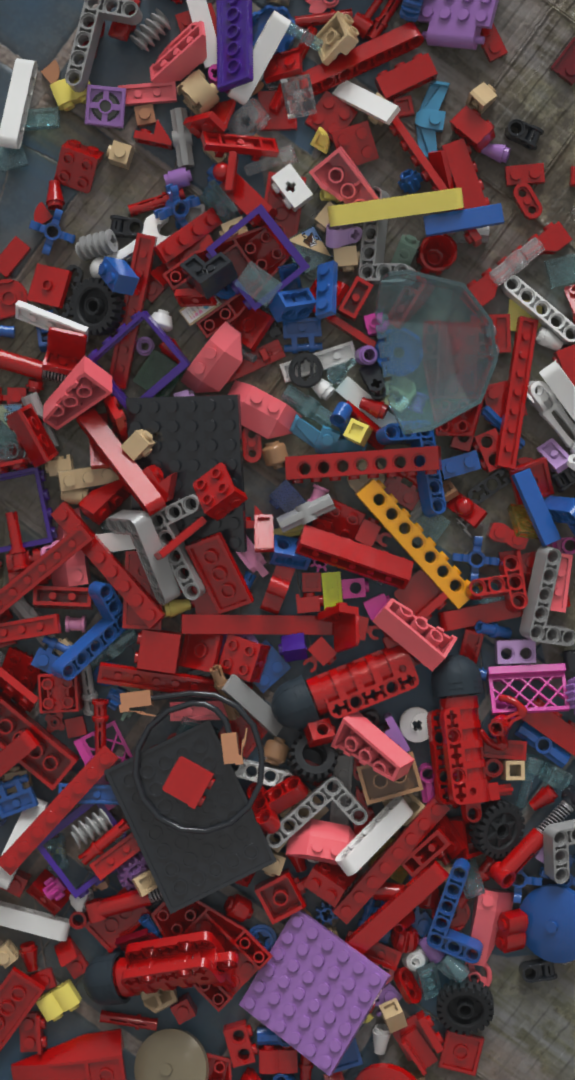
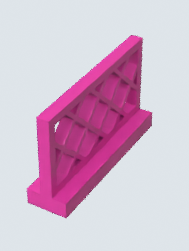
M565 663L488 667L486 679L489 686L492 715L511 714L517 711V708L510 703H507L508 705L504 709H496L495 702L498 700V696L503 694L508 688L516 694L514 698L520 697L527 703L525 706L527 713L569 711L570 705L567 702L569 698L565 694L567 692L565 687L567 685ZM552 679H561L562 686L558 690L549 683ZM533 680H539L544 684L539 691L530 685ZM514 681H520L525 686L518 691L511 684ZM493 682H501L505 685V688L498 692L493 687ZM546 686L555 693L550 699L541 693ZM527 687L535 693L531 700L521 694ZM556 695L564 700V706H557L552 702ZM537 696L547 702L543 707H538L533 703Z
M115 720L106 724V729L113 726L116 731L114 740L106 739L113 742L111 751L113 752L115 743L125 748L123 757L118 756L119 759H122L121 762L127 760L125 758L126 752L129 758L133 757ZM95 730L73 741L85 765L93 757L91 750L95 751V748L88 746L86 739L95 736ZM105 774L96 782V784H109V781H106V779L104 778ZM105 804L108 811L117 806Z

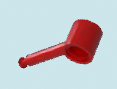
M374 0L365 14L357 12L353 17L354 23L352 26L358 30V36L362 39H365L366 34L375 22L371 18L384 0Z

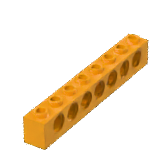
M370 479L355 495L435 585L446 594L448 600L457 609H460L470 600L465 593V589L470 584V581L468 579L464 581L460 576L462 572L455 565L451 566L447 562L449 558L443 551L438 552L435 548L437 544L432 538H426L422 534L423 528L417 522L414 524L409 519L411 517L409 512L405 508L401 510L398 507V500L392 494L388 495L384 491L385 485L379 479L376 481L375 479ZM377 494H381L383 497V502L380 505H376L373 500ZM393 508L396 515L393 519H388L386 513L389 509ZM402 523H407L408 531L402 534L399 531V526ZM419 537L421 544L419 547L414 548L412 540ZM431 551L434 555L433 560L426 562L425 554ZM440 566H445L446 573L443 576H439L437 573ZM457 580L459 583L458 588L451 590V582Z

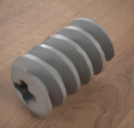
M157 8L155 9L157 14H150L151 20L145 19L146 25H139L141 31L136 29L134 30L135 36L129 35L132 42L139 49L147 52L150 51L147 46L148 44L153 47L155 46L153 39L160 41L159 33L164 36L166 35L164 28L171 30L167 17Z
M111 229L100 231L99 233L95 232L93 235L81 236L79 242L75 245L76 254L82 261L117 253L119 248L116 236Z
M101 808L98 809L99 816L91 813L92 820L85 817V824L82 821H78V828L75 825H71L72 832L70 833L79 849L81 848V841L87 845L88 837L94 841L95 833L101 837L102 829L107 833L109 825L113 828L107 814Z

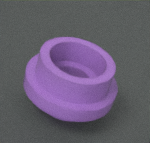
M141 337L137 340L135 348L140 355L148 356L153 353L155 345L151 338ZM144 343L149 345L147 350L142 349Z

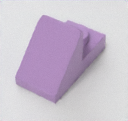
M553 438L536 448L541 457L547 458L548 467L552 472L556 471L559 474L568 468L567 461L569 455Z

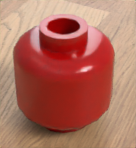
M240 894L229 896L224 904L226 916L240 923L250 919L254 911L252 901Z

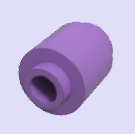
M185 167L168 171V174L163 175L166 185L173 183V186L177 185L178 189L190 186V181H193L190 169L186 170Z
M366 345L359 347L355 351L354 357L360 365H371L377 360L378 353L373 346Z

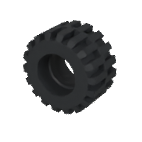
M303 733L299 738L295 739L289 749L287 766H291L290 773H295L296 776L302 779L303 783L309 781V784H314L315 781L320 783L323 779L328 778L335 769L338 762L336 760L338 753H335L337 749L331 747L332 742L309 748L306 736ZM312 749L318 752L322 759V765H309L303 758V751Z

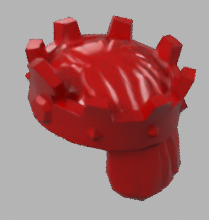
M442 234L423 239L421 246L418 248L419 254L416 259L417 264L420 263L422 266L420 272L425 276H428L430 273H436L437 276L441 275L444 270L449 269L451 264L455 262L458 251L457 244L452 237Z

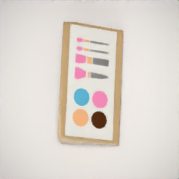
M214 296L217 306L183 307L179 312L187 324L192 326L222 304L219 299Z

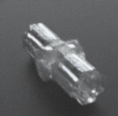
M536 237L532 238L488 273L491 280L497 286L502 285L512 275H516L528 266L529 262L541 254L545 248Z

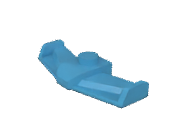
M431 82L420 109L416 113L417 144L428 160V153L437 151L436 132H443L446 111H440L439 109L450 85L447 82Z
M297 414L289 430L313 447L318 454L365 451L367 443L365 447H362L347 439H340L341 432L324 425L319 431Z

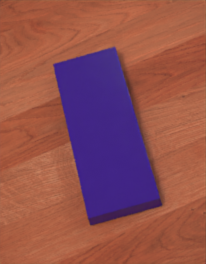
M216 0L217 90L221 93L253 81L252 0Z

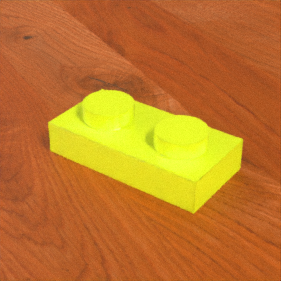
M341 572L321 573L325 610L326 607H333L336 603L343 602Z

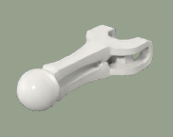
M154 213L148 216L144 222L141 234L158 237L156 243L158 245L169 237L160 234L161 228L168 223L169 217L160 220L155 218ZM136 239L118 250L117 253L107 255V257L125 260L128 263L132 260ZM104 257L95 258L91 262L90 274L93 278H101L98 272L99 265L103 262Z
M529 381V393L527 391L526 399L556 431L565 446L570 448V454H575V440L573 441L552 415V412L555 411L563 420L574 437L575 424L545 382Z

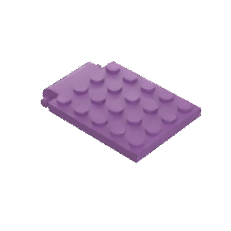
M424 0L417 21L429 23L427 31L422 32V36L426 39L429 46L476 50L478 44L484 45L485 36H480L481 29H492L499 0Z

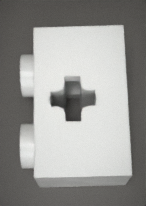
M290 163L271 177V187L276 194L280 193L284 199L282 201L288 209L292 208L296 212L313 199V193ZM287 186L294 187V192L292 193L291 190L287 192Z

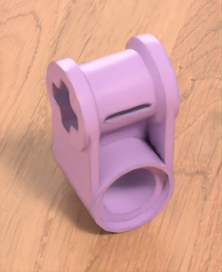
M327 224L325 245L329 248H340L344 245L356 243L361 239L363 230L353 224L333 227Z

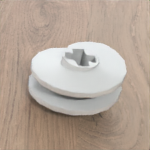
M409 708L400 717V731L411 742H423L429 738L427 715L429 712L424 708ZM419 720V724L421 725V727L419 729L417 727L413 729L414 726L412 723L414 721L418 722Z

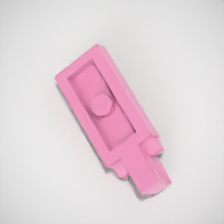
M246 535L247 551L236 552V554L253 573L258 571L264 578L269 574L263 566L267 562L260 552L255 553L254 544Z

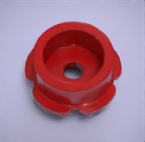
M29 378L26 387H29L28 391L40 393V390H44V381Z

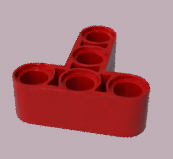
M507 555L499 563V576L475 579L465 589L466 596L471 600L504 596L507 609L512 613L520 612L528 604L519 558L515 555ZM506 561L512 563L513 569L506 567ZM509 581H515L517 584V588H513L510 585ZM491 583L497 584L498 591L491 588ZM472 586H477L480 593H474ZM513 599H518L521 603V606H516L513 602Z
M276 565L260 609L278 615L295 568Z
M290 776L268 790L262 786L252 806V810L257 823L266 833H276L281 825L278 814L300 802L308 795V788L298 776ZM257 782L250 784L247 788V795L249 799L257 785Z

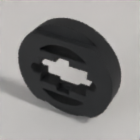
M300 353L290 362L288 372L290 379L295 385L302 388H310L321 380L323 366L316 355ZM305 359H307V362H310V378H307V381L301 378V363ZM297 363H298V378H297L296 375H295V366L297 365ZM314 363H315L316 366H317V372H316L315 376H314Z

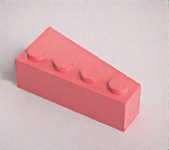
M84 356L43 404V421L55 430H59L112 393V376Z
M393 598L384 605L372 621L431 671L447 657L458 639L454 635L448 636L443 633V628L439 626L435 628L428 624V619L423 616L417 617L413 615V610Z
M359 711L342 719L331 744L332 748L343 750V754L359 759V763L364 766L369 765L373 767V771L393 782L408 774L415 760Z

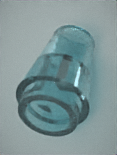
M447 955L441 961L454 981L457 980L461 983L470 973L466 965L451 955Z

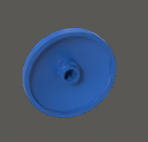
M547 884L534 889L524 898L520 905V909L528 914V928L525 932L527 947L535 955L549 962L567 963L575 960V891L558 884Z

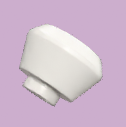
M158 309V312H153L151 317L163 331L170 332L173 329L172 316H169L170 312Z
M88 888L89 893L81 899L79 897L75 899L70 894V904L77 912H86L84 903L94 899L92 889Z
M420 946L413 952L402 954V963L410 971H420L428 962V957Z

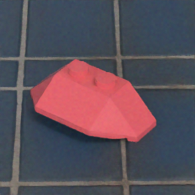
M204 22L191 23L164 48L155 64L153 63L149 67L151 82L181 81L187 75H190L199 64L205 61L207 51Z
M225 321L186 369L181 382L195 393L220 392L243 362L241 333Z
M235 380L227 394L240 395L241 426L267 440L293 434L289 430L295 415H299L300 418L303 417L283 401L244 382Z
M310 819L288 839L285 855L338 865L335 861L336 856L356 835L348 825Z

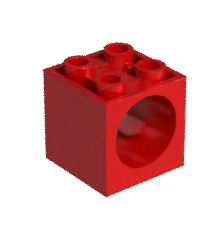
M142 629L137 637V644H140V648L135 653L134 658L137 668L176 674L179 668L183 634L167 630Z
M46 672L37 675L40 714L78 712L84 708V701L81 699L83 687L80 673L69 681Z

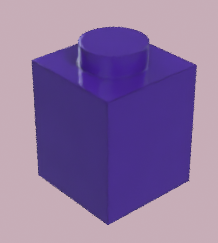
M304 632L281 636V644H278L279 654L284 656L285 662L308 659L307 642Z

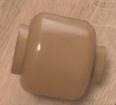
M279 440L265 443L262 455L266 466H273L274 469L284 467L285 457H289L285 444L279 442Z
M274 737V740L269 739L265 742V763L279 767V764L285 763L289 747L284 744V739Z

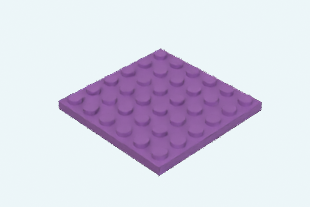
M300 910L290 916L270 951L273 957L258 971L239 1005L324 1073L331 1076L391 975L306 912Z

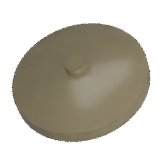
M169 1028L157 1031L142 1043L137 1052L134 1065L135 1080H208L209 1063L205 1049L195 1036L185 1030Z

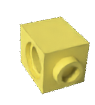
M351 418L343 436L347 440L365 447L373 430L368 425Z

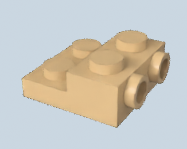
M337 11L313 38L323 64L328 66L337 58L340 52L347 55L359 42L357 38L359 32L352 26L354 20L350 15H344Z

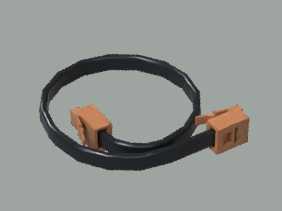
M152 690L120 693V713L136 712L137 714L156 717L145 727L135 747L132 776L140 801L157 821L179 832L209 834L232 826L252 808L264 782L265 752L256 723L238 703L216 692L189 690L153 695ZM184 697L215 698L235 708L251 727L259 755L257 785L247 805L230 820L207 828L182 826L161 815L146 797L139 774L141 750L152 729L171 713L192 706L205 707L216 713L223 722L226 731L225 734H220L224 765L233 763L241 765L244 764L243 749L246 744L248 728H246L245 737L242 740L240 755L238 732H232L229 720L218 707L206 701L190 700L166 708L158 716L147 714L144 711H131V709L154 706V701Z

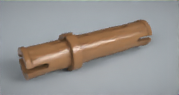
M221 665L213 666L209 671L214 680L215 690H218L220 695L232 700L221 690L227 682ZM223 703L229 720H236L237 717H240L235 708Z

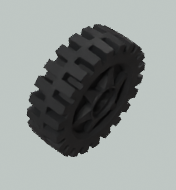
M102 278L82 280L83 283L77 284L78 288H74L72 291L75 295L70 296V300H73V303H69V307L73 310L69 311V314L74 316L71 320L89 327V335L102 336L113 333L115 331L114 328L120 326L118 322H122L124 319L121 317V314L125 315L126 311L122 310V307H126V303L121 301L125 299L124 295L112 292Z
M500 799L486 802V805L482 804L481 819L469 826L472 829L469 831V835L471 836L470 840L473 846L492 858H499V856L503 858L506 856L505 853L509 854L511 849L516 847V842L520 843L519 836L524 835V832L521 830L525 829V824H523L525 819L522 817V811L512 803Z
M458 977L456 982L451 979L449 984L445 983L443 988L439 990L436 1003L437 1015L440 1022L444 1023L445 1028L448 1029L450 1027L452 1032H455L457 1029L458 1034H462L465 1031L466 1035H470V1031H473L475 1034L478 1033V1028L482 1031L485 1029V1026L488 1027L494 1015V1001L491 991H489L486 985L484 986L483 982L479 981L477 983L475 978L469 981V977H464V981H461V977Z

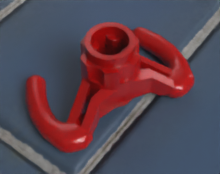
M500 694L498 700L512 704L517 708V711L508 715L498 714L488 724L490 733L496 736L498 742L492 740L484 729L480 730L481 739L488 746L504 751L508 747L506 736L515 721L526 717L527 708L516 698Z

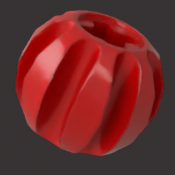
M412 926L407 928L403 934H398L393 930L391 934L393 948L402 953L413 952L419 944L418 931Z

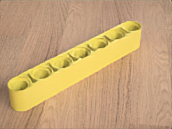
M452 188L328 206L327 210L329 225L333 227L464 208L462 188Z

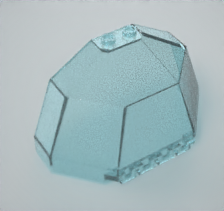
M412 270L393 271L380 277L375 316L376 321L380 324L376 325L377 339H384V342L378 343L380 358H387V361L381 362L383 378L390 377L389 381H384L386 395H390L388 398L389 407L404 435L431 431L482 403L498 362L499 347L495 341L496 327L493 325L491 317L462 282Z

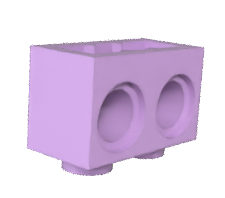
M530 639L495 640V663L500 664V666H512V664L519 663V665L536 663V642ZM505 648L510 650L508 658H502L501 652ZM523 648L529 649V655L526 658H522L520 655Z

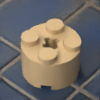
M199 69L191 73L176 87L178 95L183 94V102L195 115L209 112L220 100L217 95L219 93L217 87L213 83L209 84L205 80V75Z

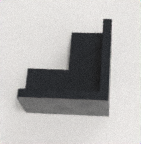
M222 252L206 263L194 254L180 264L186 280L207 300L238 278L232 261Z

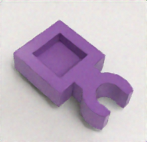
M390 982L383 988L378 1000L375 1002V1006L379 1007L380 1004L397 998L399 1001L402 995ZM380 1008L376 1012V1015L378 1017L382 1015Z

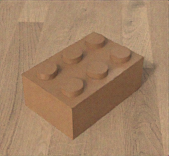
M412 751V752H408V754H409L412 758H414L413 751ZM415 760L408 774L394 782L373 771V767L369 765L356 767L367 805L424 790Z

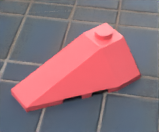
M342 146L309 171L320 188L345 204L380 199Z
M80 508L73 509L82 519ZM58 524V537L56 540L60 541L67 533ZM79 550L51 573L53 586L72 587L91 583L88 557L82 550Z
M479 887L477 889L469 936L481 941L483 951L479 962L472 964L465 961L466 964L485 967L496 945L495 938L499 930L497 926L499 915L501 912L512 910L514 892ZM470 949L471 952L477 953L475 950Z

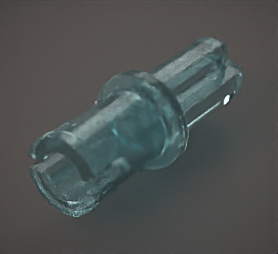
M291 21L286 31L287 34L300 40L301 44L305 43L316 51L322 48L323 40L311 34L308 29L304 30Z

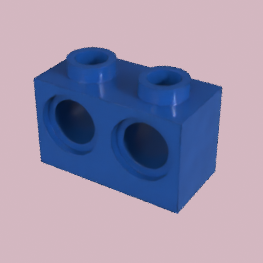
M309 288L281 291L276 293L268 308L276 322L307 318L316 305V299Z
M274 535V552H270L269 564L307 570L311 558L295 553L299 538Z

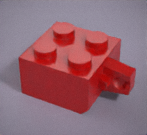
M287 868L281 872L280 876L275 875V877H270L255 885L254 891L272 925L307 906V901L303 895L306 893L303 885L308 876L299 880L298 876L294 878L290 869Z

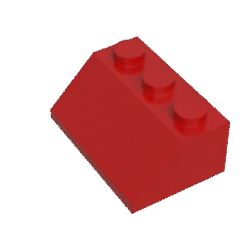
M31 403L6 416L9 428L12 431L14 430L19 446L24 448L27 453L26 458L31 465L33 464L34 468L47 463L59 455Z

